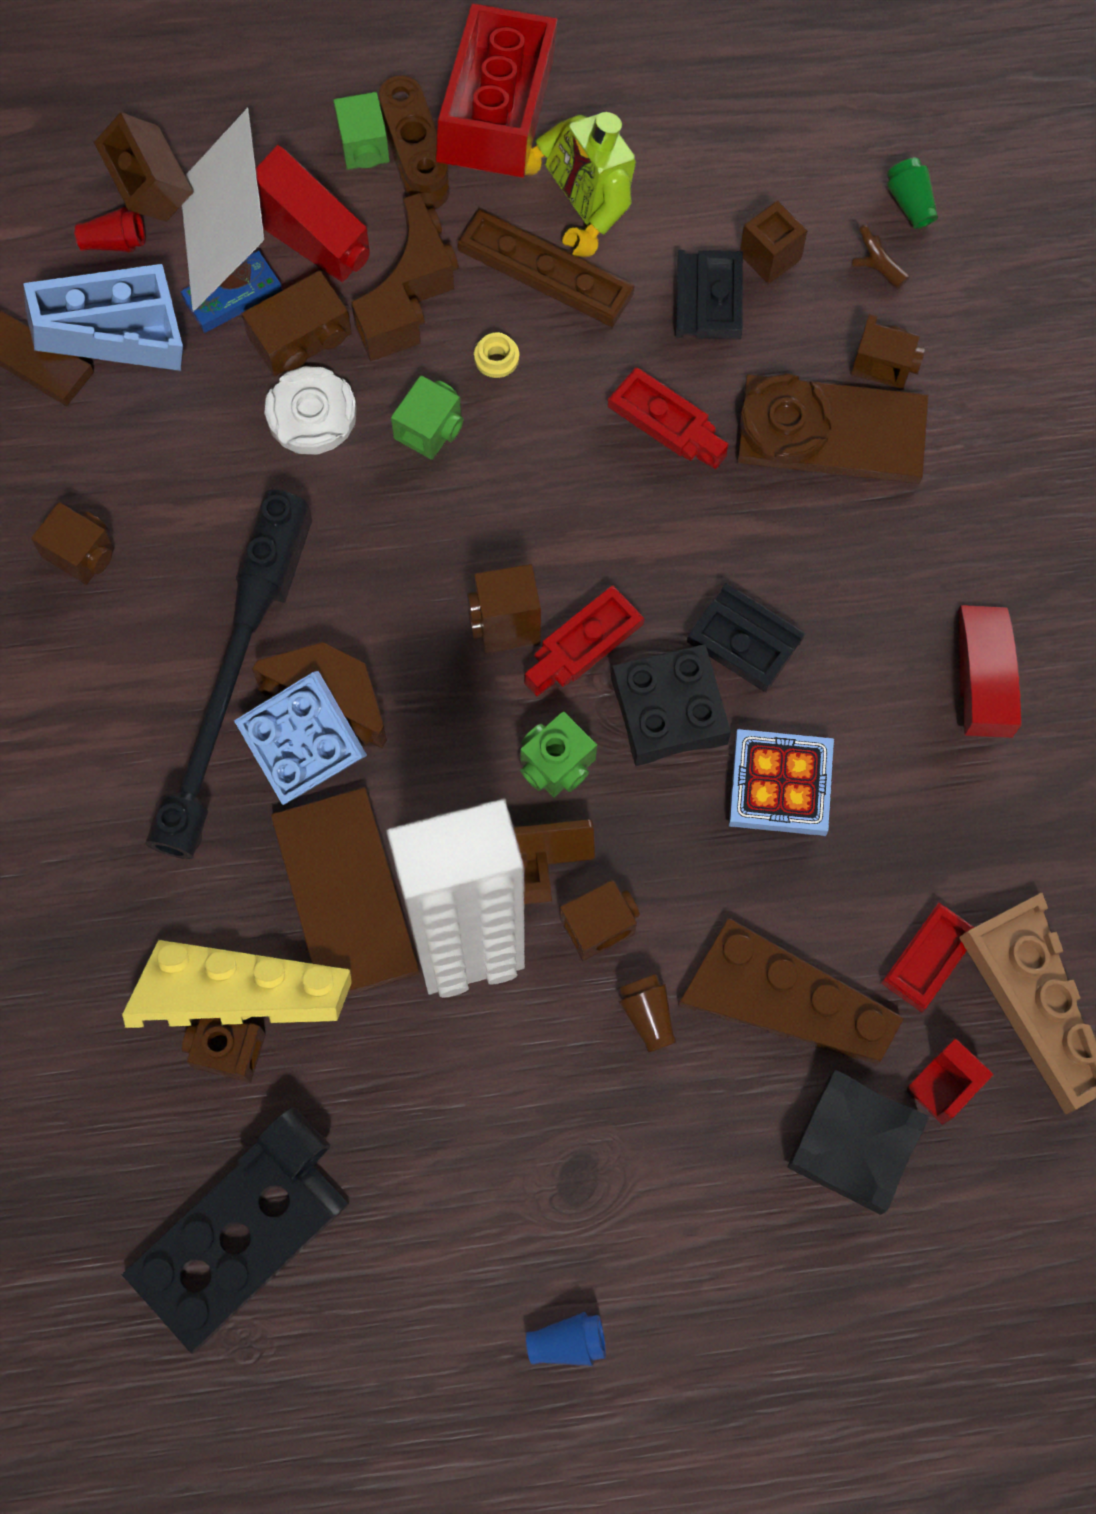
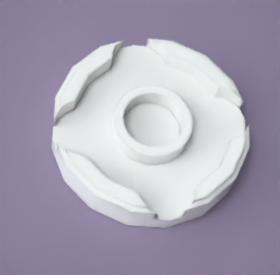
M304 366L288 371L279 378L280 382L275 385L273 390L271 387L266 396V420L272 436L283 447L298 454L317 455L333 450L348 438L355 426L357 407L351 387L344 379L342 381L339 377L335 376L333 371L323 367Z

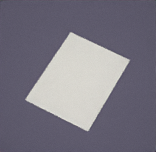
M248 108L185 175L194 192L182 204L193 312L264 241Z

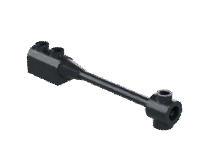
M267 490L262 498L236 575L238 585L233 617L234 629L179 792L161 796L145 842L151 849L165 855L181 859H193L195 851L202 841V830L208 810L198 800V795L252 633L256 632L274 600L282 603L286 602L312 523L309 505L302 498L282 490Z

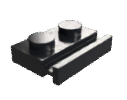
M678 250L676 338H683V335H696L697 339H741L743 331V251L698 250V254H685V250Z
M725 583L719 595L712 601L689 633L687 643L693 647L706 644L710 658L766 693L792 657L793 652L803 641L805 633Z

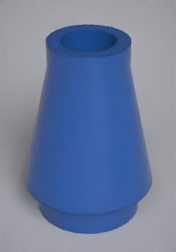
M582 1312L540 1330L526 1333L527 1353L531 1365L549 1363L594 1366V1360L606 1358L605 1336L599 1315L587 1317L586 1312Z

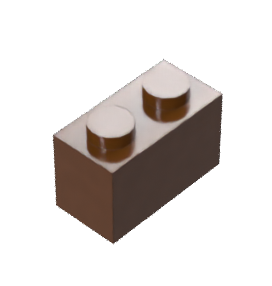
M120 112L94 141L128 210L167 222L194 193L159 126Z
M321 271L310 275L241 313L247 337L274 377L284 371H292L299 368L309 357L324 349H333L339 346L347 336L352 334L348 310Z
M532 564L474 574L475 591L467 593L470 610L468 613L473 639L482 638L485 654L541 644V606Z

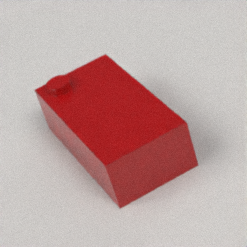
M472 3L438 118L436 162L524 178L553 64L557 18Z

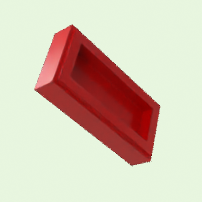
M938 903L881 984L923 1013L967 951L959 937L974 927L944 905Z

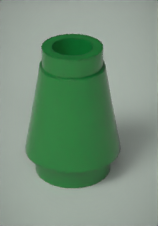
M910 158L890 168L887 172L889 179L887 188L909 221H911L913 228H923L938 219V214L936 212L928 166L922 165L919 158Z

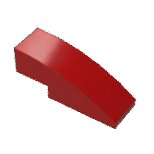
M961 605L959 607L960 697H964V736L1013 738L1021 727V701L1016 647L1008 608Z

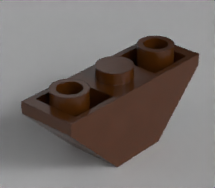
M321 642L261 659L254 664L252 670L259 686L258 689L269 699L309 674L319 671L360 744L368 746L370 742L380 748L384 747L387 742L385 729L364 662Z

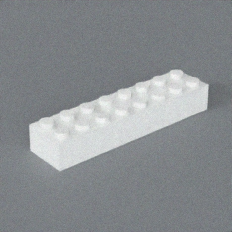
M500 800L387 830L428 994L439 992L441 998L451 997L469 990L468 984L487 979L488 984H499L516 978L518 976L516 971L525 969L523 864L505 801Z

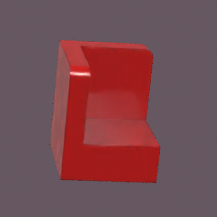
M955 1038L907 1087V1091L933 1117L944 1125L955 1117L994 1074Z

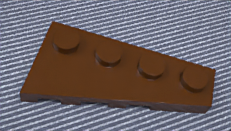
M730 918L724 924L678 1005L693 1011L697 1009L720 1016L719 1018L740 1024L742 1022L769 1030V1033L785 1038L793 1037L810 1042L816 1047L877 1065L883 1059L904 1020L902 1016Z

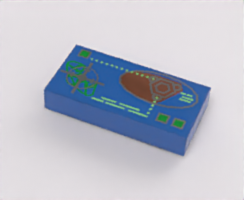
M257 251L249 255L194 312L192 309L190 287L180 292L183 301L203 332L206 333L281 292L282 287L261 253Z

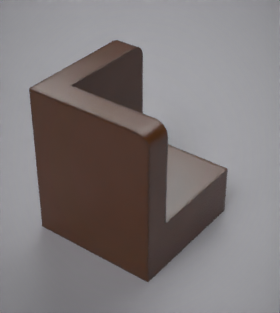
M777 200L744 225L740 251H743V259L767 284H770L801 260L808 230Z

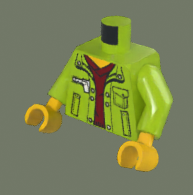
M602 112L588 118L584 115H576L552 127L536 139L537 145L531 148L525 175L538 173L542 165L541 158L544 156L547 158L545 166L587 225L585 230L570 228L564 234V245L571 247L578 245L572 253L576 256L589 257L595 254L598 248V234L602 233L604 235L631 205V182L636 164L635 156L619 134L622 128L620 118L610 112Z

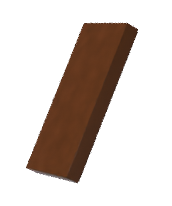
M747 374L744 401L755 384L768 377ZM813 382L821 387L830 400L834 418L828 441L816 455L803 462L783 464L765 459L752 450L743 437L741 428L738 463L920 484L924 466L928 395Z
M365 787L271 814L312 964L349 969L352 984L347 996L420 974Z

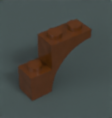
M420 193L403 199L405 222L409 235L406 249L399 264L381 285L363 297L351 301L354 324L370 362L421 344L419 326L425 324L419 302L454 290L453 271L459 269L455 252L450 243L443 245L439 234H442L439 217L434 208H426Z

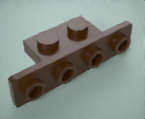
M592 820L566 821L512 828L523 864L524 904L552 901L548 864L586 861L595 858L594 826Z

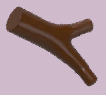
M866 224L860 226L859 230L870 256L853 258L852 266L876 269L896 289H899L907 282L910 276L887 254L882 247L880 237L878 235L872 236Z

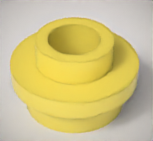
M490 333L486 335L475 347L474 361L476 367L484 375L493 378L505 377L511 374L519 363V349L516 343L503 333ZM494 354H500L504 357V359L499 361L490 360L489 358Z

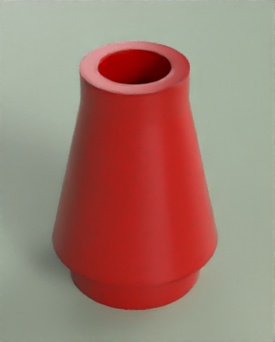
M122 207L88 222L76 224L75 238L81 251L134 252L136 247L144 246L145 229L139 213L128 211L126 207Z

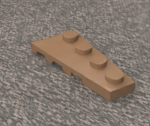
M1040 893L974 927L959 938L1066 1115L1096 1098V1040L1091 1026L1084 1024L1077 1006V1001L1081 998L1075 981H1068L1059 956L1063 952V948L1057 932L1051 933L1044 915V911L1048 907L1043 893Z

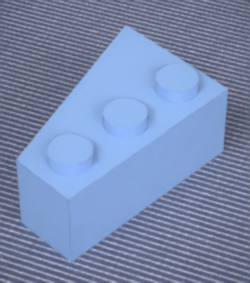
M162 264L23 283L25 311L36 351L181 371L183 345Z

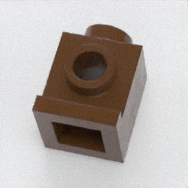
M869 314L851 375L903 389L908 374L917 375L922 363L925 348L917 346L920 336L908 333L903 328L897 326L885 327L876 324L878 316Z
M221 1018L200 1019L198 1024L191 1022V1026L187 1027L182 1042V1052L189 1054L187 1063L193 1069L251 1083L265 1039V1033L260 1026L251 1023L222 1025ZM215 1036H226L228 1042L225 1049L219 1052H214L210 1049L212 1039Z

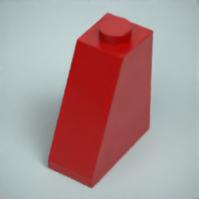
M277 145L255 168L263 229L343 283L353 271L358 272L361 270L369 258L370 248L367 227L285 149Z

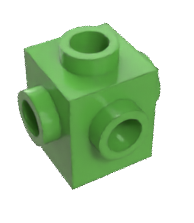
M564 711L546 727L543 724L535 726L521 742L523 746L520 749L521 765L523 766L520 769L521 774L537 791L545 788L553 798L564 788L571 792L578 787L589 774L586 768L596 760L597 744Z

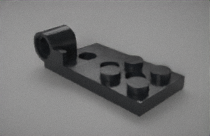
M296 1107L290 1108L271 1123L258 1138L257 1143L237 1161L239 1165L122 1274L126 1281L192 1354L203 1346L349 1205L314 1167L328 1151L330 1144ZM272 1188L286 1190L290 1198L288 1209L278 1217L266 1216L261 1207L264 1194ZM236 1224L245 1225L251 1235L248 1248L240 1254H229L224 1249L222 1242L225 1231ZM203 1261L210 1267L211 1281L202 1291L191 1292L184 1284V1272L193 1262Z

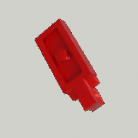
M638 367L634 368L608 399V408L680 457L683 456L691 461L696 456L698 460L715 470L727 457L729 444L714 434L716 427L708 421L709 415Z
M614 586L609 587L542 641V647L534 656L539 662L525 673L526 679L524 684L537 697L554 685L556 681L562 687L571 681L574 682L642 627L645 618Z

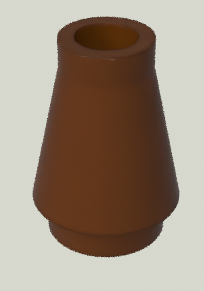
M657 974L619 987L623 1000L618 1002L644 1041L648 1053L676 1043L672 1030L666 984L660 985Z

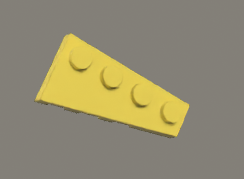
M158 940L122 1016L125 1028L144 1027L145 1020H168L169 1026H191L192 1019L221 1018L222 1025L243 1024V1020L250 1017L268 1016L271 1023L337 1021L352 984L351 973L349 969Z

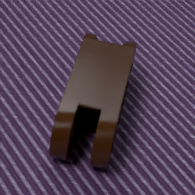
M404 75L391 77L381 85L379 90L380 108L387 140L406 196L409 197L420 193L427 209H437L447 201L450 191L448 164L436 162V127L419 83L413 78ZM398 92H405L409 95L408 98H393Z

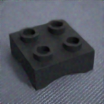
M706 644L612 666L611 680L623 715L635 766L652 763L664 757L686 751L728 745L731 730Z
M834 1070L823 1088L787 1168L881 1215L889 1209L905 1167L926 1126L929 1116L888 1099L863 1086L853 1078Z

